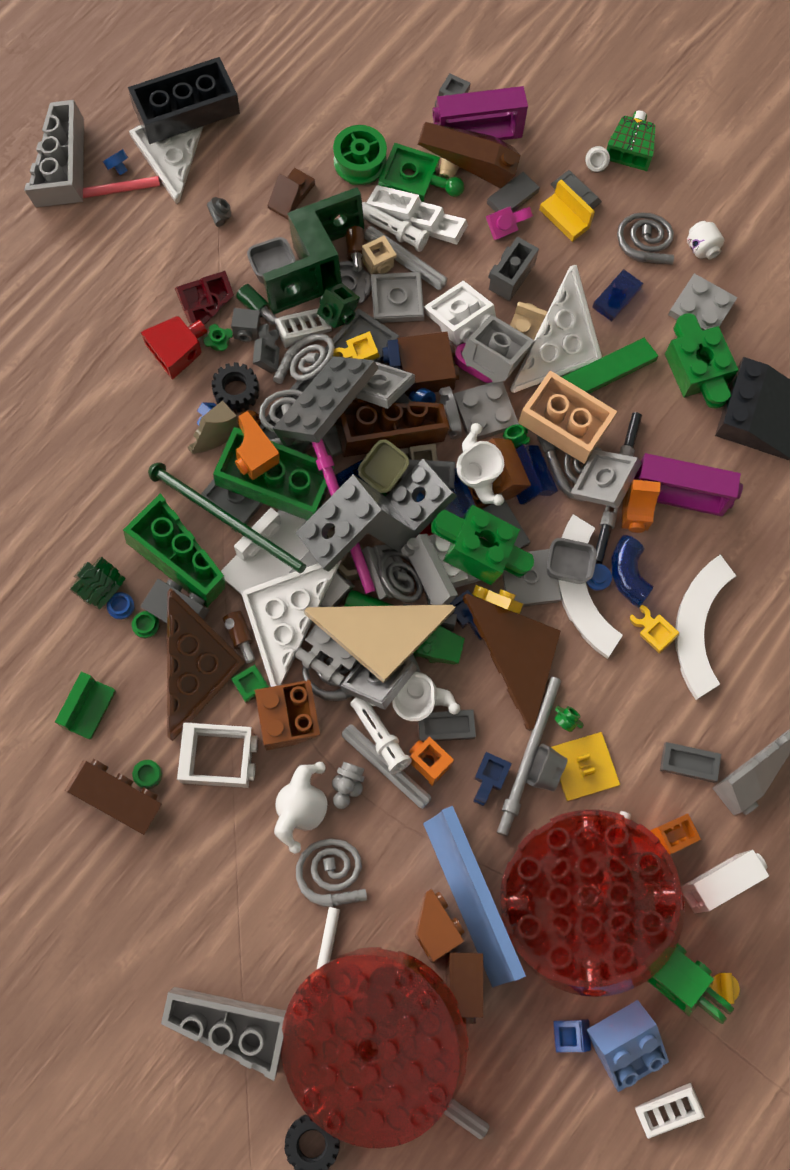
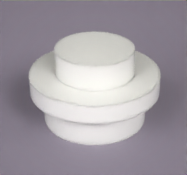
M601 146L591 148L586 154V165L595 172L604 170L610 161L608 151Z

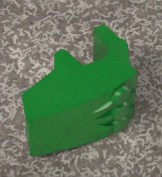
M439 626L413 655L415 658L422 657L428 659L430 663L458 664L465 638Z

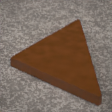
M171 588L167 591V737L173 741L183 731V723H190L239 671L246 661Z
M465 594L463 601L469 607L476 628L491 652L490 656L508 687L507 691L516 709H519L526 729L534 730L561 631L475 596Z

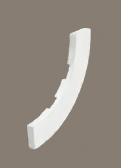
M573 514L566 525L562 538L588 543L595 528ZM558 580L561 601L570 621L574 623L577 630L582 634L583 639L598 653L608 659L623 635L614 629L599 613L589 595L586 582L576 584Z
M721 555L709 562L692 581L683 596L676 619L675 629L679 632V636L675 639V648L681 666L680 670L695 700L720 685L706 655L704 629L707 613L715 596L728 582L736 577Z

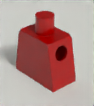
M175 316L142 331L141 335L147 348L170 378L174 379L202 353L198 338L205 335L207 329L200 320L187 327L179 316Z

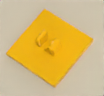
M602 732L551 747L567 758L566 767L560 778L567 801L620 785Z

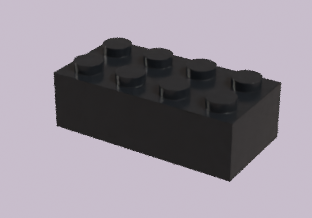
M220 57L128 87L133 109L149 144L240 114L237 92Z

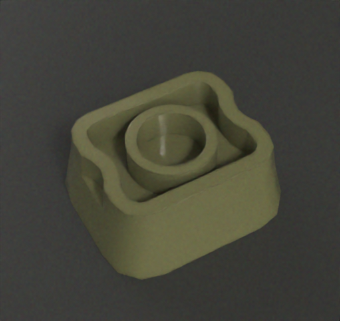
M380 440L360 463L358 473L371 487L380 493H387L408 468L409 458L391 442Z

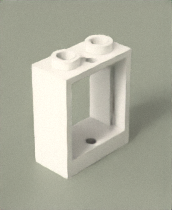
M183 723L177 780L184 784L249 788V780L254 781L255 764L251 763L252 752H257L258 735H254L252 727ZM198 735L244 738L241 778L193 775Z
M754 850L734 855L679 888L694 914L708 912L769 877L766 871L767 864L762 856L755 853Z

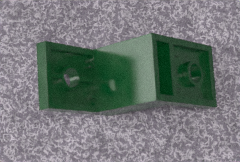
M357 187L287 213L293 248L300 260L262 274L269 307L273 315L321 297L327 288L342 283L339 255L332 241L345 237L346 230L349 227L359 226L365 229L362 198Z

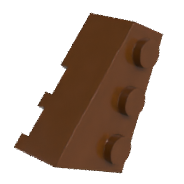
M95 759L91 763L82 761L64 791L144 835L162 805L156 801L158 795L144 787L141 792L131 787L134 781L120 773L115 778L106 772L109 768L108 766Z

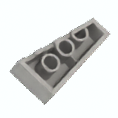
M74 100L52 102L49 105L42 128L44 132L42 141L38 142L36 151L38 155L35 163L31 165L30 182L26 183L24 189L35 207L83 202L84 117Z
M173 987L167 995L161 1024L196 1042L199 1041L211 1047L212 1050L222 1055L225 1054L239 1061V1064L249 1069L253 1068L263 1073L265 1077L274 1081L279 1068L290 1011Z

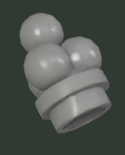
M344 761L342 767H338L337 773L341 775L335 776L332 780V786L338 792L333 797V803L338 809L348 807L350 804L349 796L357 797L362 793L363 786L361 782L365 778L362 776L363 768Z

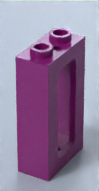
M524 86L437 96L436 107L432 108L433 124L491 135L500 140L522 138L528 103Z
M647 453L644 454L641 460L642 464L633 479L661 482L660 494L656 503L717 516H723L729 508L732 509L735 500L740 499L743 491V484L740 483L741 473Z

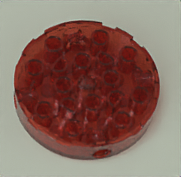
M578 810L550 819L551 822L543 825L538 830L534 829L517 846L518 850L511 862L508 861L504 871L500 890V909L509 938L530 969L541 979L562 991L581 996L602 997L634 989L653 977L665 965L680 939L684 922V897L673 859L660 843V840L642 824H637L625 818L624 815L604 810ZM589 897H598L591 905L585 903Z
M368 947L337 956L315 970L304 980L293 995L283 1020L282 1032L284 1037L281 1046V1056L290 1089L299 1105L313 1122L343 1142L364 1148L381 1149L403 1145L418 1138L441 1118L462 1085L466 1073L467 1052L469 1050L466 1024L463 1023L457 1007L458 1002L443 979L425 963L404 952L382 949V947ZM371 1040L376 1043L378 1050L372 1048Z

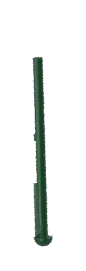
M156 462L149 467L148 475L152 481H162L299 574L303 573L306 569V564L166 472L165 464Z

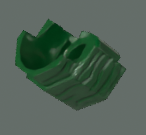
M100 557L94 565L89 562L84 563L83 567L73 576L77 580L69 590L86 602V604H92L100 610L116 593L126 578L121 576L119 570L110 562Z

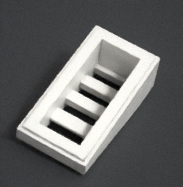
M318 309L275 319L276 329L279 331V336L285 348L294 345L306 336L332 331L331 326L317 314ZM319 317L322 325L317 326L314 318ZM310 321L312 328H308L305 322ZM300 324L303 330H298L296 325ZM292 328L293 332L289 333L287 329Z
M691 1083L635 1107L648 1139L705 1118ZM687 1097L692 1110L686 1111L681 1098ZM673 1101L676 1102L681 1114L677 1117L670 1104ZM663 1105L670 1119L664 1122L659 1107ZM653 1110L659 1125L653 1127L647 1111Z

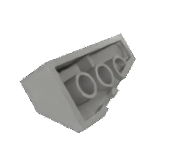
M790 729L712 788L733 815L741 812L747 815L759 806L756 801L765 794L790 754Z

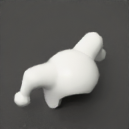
M474 423L471 425V432L462 443L463 453L459 456L456 464L457 474L465 485L474 488L483 504L501 506L504 503V497L501 494L494 495L492 483L503 472L504 457L494 444L487 441L477 442V435L481 433L482 426L479 423Z
M415 672L392 700L396 713L409 721H420L427 718L433 711L434 706L437 705L448 707L449 712L453 715L458 714L460 711V705L455 702L454 696L450 691L436 688L432 679L420 672Z
M316 762L315 765H300L294 772L291 782L280 790L276 798V812L279 818L274 834L280 841L289 846V851L294 854L300 852L301 844L294 841L293 830L296 828L307 831L318 827L327 811L328 804L325 794L310 783L312 774L324 773L326 767L323 762Z

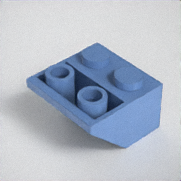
M638 1000L587 1029L592 1045L618 1092L626 1087L633 1086L638 1080L651 1072L658 1071L669 1062L657 1024Z

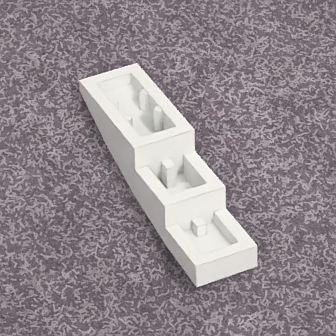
M377 185L366 202L402 222L408 220L412 223V226L422 231H429V236L453 244H458L468 226L466 219L444 214L442 207L421 202L419 195Z

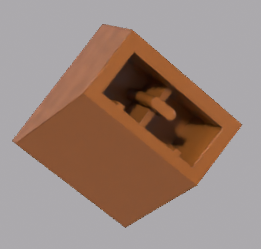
M492 438L488 442L494 444L504 457L503 472L492 483V490L494 495L501 494L506 501L530 487L531 483L512 440ZM464 484L473 505L480 509L491 505L483 504L474 488Z
M311 680L255 690L263 744L266 751L294 746L320 736Z
M432 888L423 896L415 933L416 939L430 962H434L463 943L464 940L461 935L465 933L456 917L450 919L445 909L449 906L440 892L435 894Z

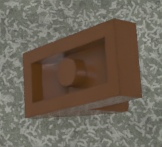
M295 167L287 177L280 174L269 199L268 208L288 220L287 213L297 209L314 187L315 179Z

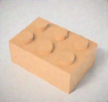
M549 371L523 408L518 423L585 464L612 424L617 411L554 372Z

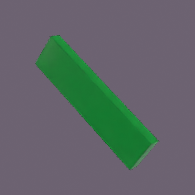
M644 337L562 378L590 394L657 361L658 354Z

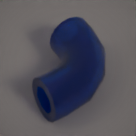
M623 535L617 542L611 557L612 577L618 591L631 604L639 608L654 586L648 583L638 570V561L644 552V546L637 539Z

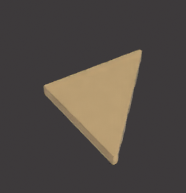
M455 606L307 607L304 610V614L380 681L385 683L454 612Z

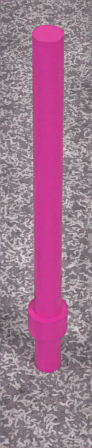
M321 439L319 443L312 442L318 458L316 464L319 471L323 472L327 487L332 496L339 489V485L332 468L335 466L332 457L327 454L324 442ZM358 542L350 552L366 594L375 591V587Z

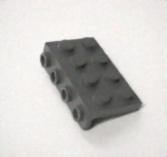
M333 356L273 427L282 444L291 446L296 439L319 443L379 369L375 360Z

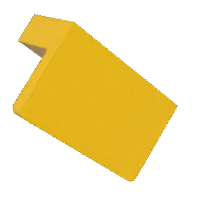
M563 180L557 182L555 193L542 202L539 208L572 242L590 229L595 213Z

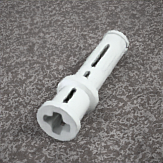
M362 202L363 218L396 235L397 241L401 243L405 241L414 246L416 251L420 252L423 250L429 238V231H422L412 226V223L408 220L402 222L366 202Z
M357 697L354 698L350 705L354 708L375 741L377 754L382 755L387 762L390 774L401 772L409 766L412 759L409 755L404 754L399 746V739L397 736L390 735L370 703ZM367 714L369 715V717H370L371 720L373 721L374 725L372 724V722H371L370 719L368 718Z

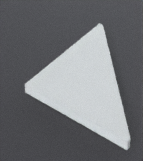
M141 125L129 131L130 136L177 204L180 202L203 126L149 144Z
M577 265L569 267L534 339L535 342L529 349L510 388L511 392L515 393L541 383L549 371L561 376L602 358Z
M341 560L329 572L317 563L306 567L301 574L295 571L241 591L271 687L282 685L295 658L294 655L300 648L312 623V620L304 614V610L307 607L320 606Z

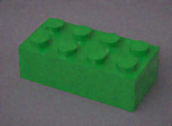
M234 427L213 473L215 485L308 520L322 506L328 492L323 472L319 471L316 464L317 458L271 441L279 452L280 463L252 480L248 474L243 475L235 463L237 460L236 449L241 446L244 435L241 429Z

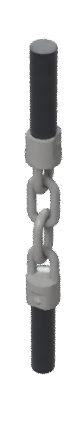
M638 412L632 413L625 442L621 446L619 454L634 456L635 450L633 448L642 414ZM606 506L600 523L601 530L596 545V564L603 563L611 530L614 529L618 508L613 507L614 512H609L610 506Z

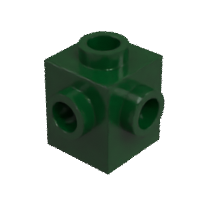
M343 283L327 288L321 296L317 314L334 329L344 324L347 325L355 317V309L360 297Z

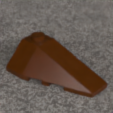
M429 122L423 124L417 144L500 189L516 175L521 157L513 146L495 136Z

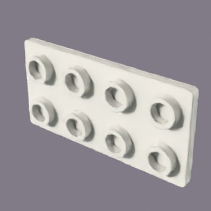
M270 508L252 527L253 530L298 560H301L309 551L296 533L307 521L305 519L281 510L276 512ZM243 536L234 545L237 555L221 572L224 575L225 581L241 594L243 590L290 574L289 572L292 568Z

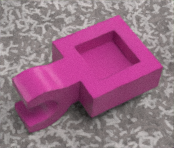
M506 207L485 217L493 239L496 240L518 231L516 223L533 217L530 207L523 208L514 213L511 207Z

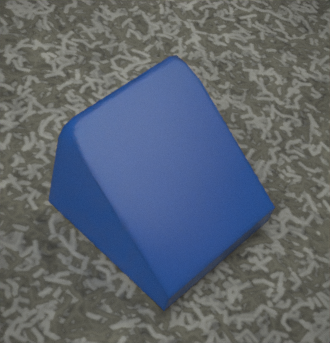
M588 1019L553 1021L556 1053L591 1051V1039L587 1032V1029L590 1028Z

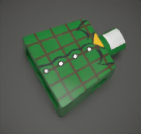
M635 111L633 117L625 115L621 118L606 149L611 162L648 171L654 152L656 126L654 123L646 121L647 114L644 111Z

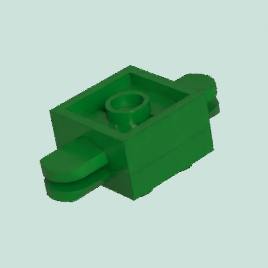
M683 314L677 319L673 327L677 338L671 340L664 355L683 398L702 393L709 408H721L731 396L727 384L731 383L739 369L719 326L702 330L694 314Z
M473 504L462 518L447 510H443L431 524L433 534L450 542L443 561L489 585H492L503 574L504 570L521 578L534 566L533 555L514 545L520 529Z
M635 929L632 933L633 936L652 952V954L631 938L625 941L627 947L645 961L641 966V977L686 1015L690 1016L696 1007L699 1006L716 1021L724 1024L727 1020L725 1015L704 998L707 997L727 1014H731L734 1011L733 1006L711 988L714 978L710 976L712 971L698 960L695 963L685 956L687 951L676 941L672 940L669 943L666 939H663L658 945L641 930Z

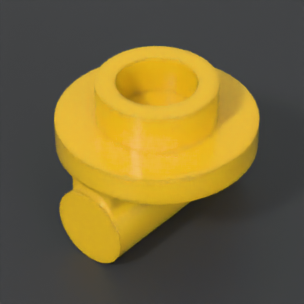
M718 973L713 976L714 981L711 988L727 1002L735 1004L734 1001L740 992L739 983L736 978L732 976V973Z

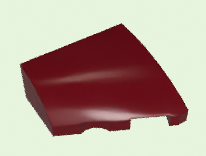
M226 271L212 274L175 288L190 325L197 320H200L205 325L234 295Z

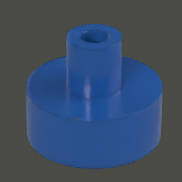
M124 149L102 161L107 170L115 167L119 175L128 171L123 163L128 158Z
M421 388L417 392L412 391L409 399L412 402L435 403L436 395L426 388Z

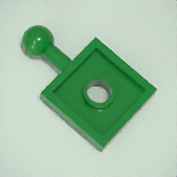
M394 143L378 181L379 186L419 195L422 202L426 198L430 185L445 189L447 194L452 197H458L464 191V182L461 178L451 177L446 179L435 175L440 163V157L398 143ZM412 169L415 171V174L406 175L403 171Z

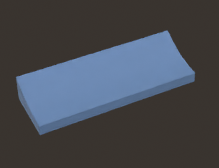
M453 806L441 810L440 813L424 822L423 825L477 953H483V967L491 986L495 987L526 977Z

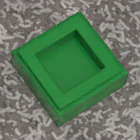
M255 664L231 678L245 703L256 698L255 690L269 687Z

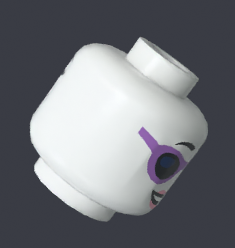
M701 221L690 228L687 243L697 258L707 257L708 259H713L720 254V248L724 244V237L713 222Z

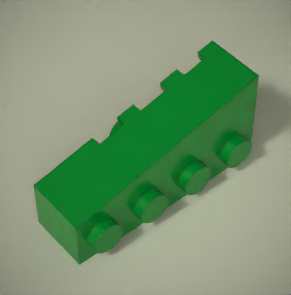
M161 493L123 529L126 544L175 583L182 586L189 594L192 592L205 600L204 606L208 607L224 591L225 578L223 573L206 551L199 546L193 534L186 529L179 516L169 507Z

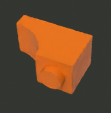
M246 411L238 416L239 427L243 432L244 439L241 446L236 449L237 460L235 463L243 475L248 474L254 480L280 463L279 452L250 413Z
M632 481L623 498L621 528L629 529L630 532L634 533L648 531L653 523L661 482Z
M688 813L632 838L645 865L701 840Z

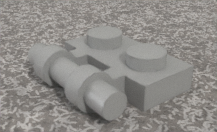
M316 624L305 639V641L313 645L311 651L307 652L300 647L294 655L302 661L304 667L314 669L322 675V679L328 683L332 681L338 686L346 678L338 673L341 667L344 666L352 671L358 663L351 654ZM322 652L334 659L329 666L318 659Z

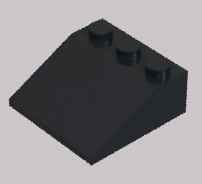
M743 357L738 365L739 370L731 382L729 388L731 396L724 405L715 436L790 460V379L768 364Z

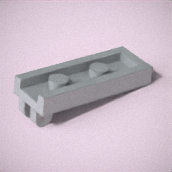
M419 534L416 538H410L401 551L405 556L409 557L432 605H449L458 594L428 535Z

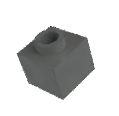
M234 308L231 324L234 339L243 342L259 339L258 328L261 326L259 310Z

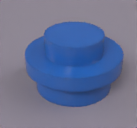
M595 564L593 577L586 584L593 590L606 589L612 581L611 571L605 565Z
M123 592L114 594L107 602L108 613L113 618L119 620L128 618L135 608L132 597Z

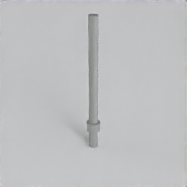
M550 678L534 730H532L509 799H505L502 807L504 813L497 833L500 835L508 836L514 816H518L521 804L519 802L561 683L559 678Z

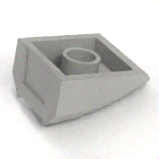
M491 314L468 338L462 356L467 367L471 366L492 379L493 383L505 381L535 341Z

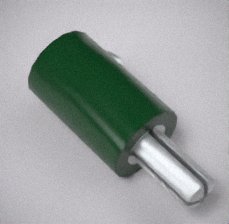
M250 284L243 285L238 290L236 298L247 309L259 310L260 318L264 317L271 325H274L277 318L269 311V303Z

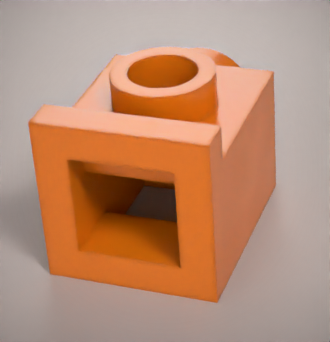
M430 736L424 742L419 740L409 751L411 754L410 758L412 759L410 764L429 781L428 783L431 786L452 767L454 759ZM430 758L433 764L428 766L423 760Z

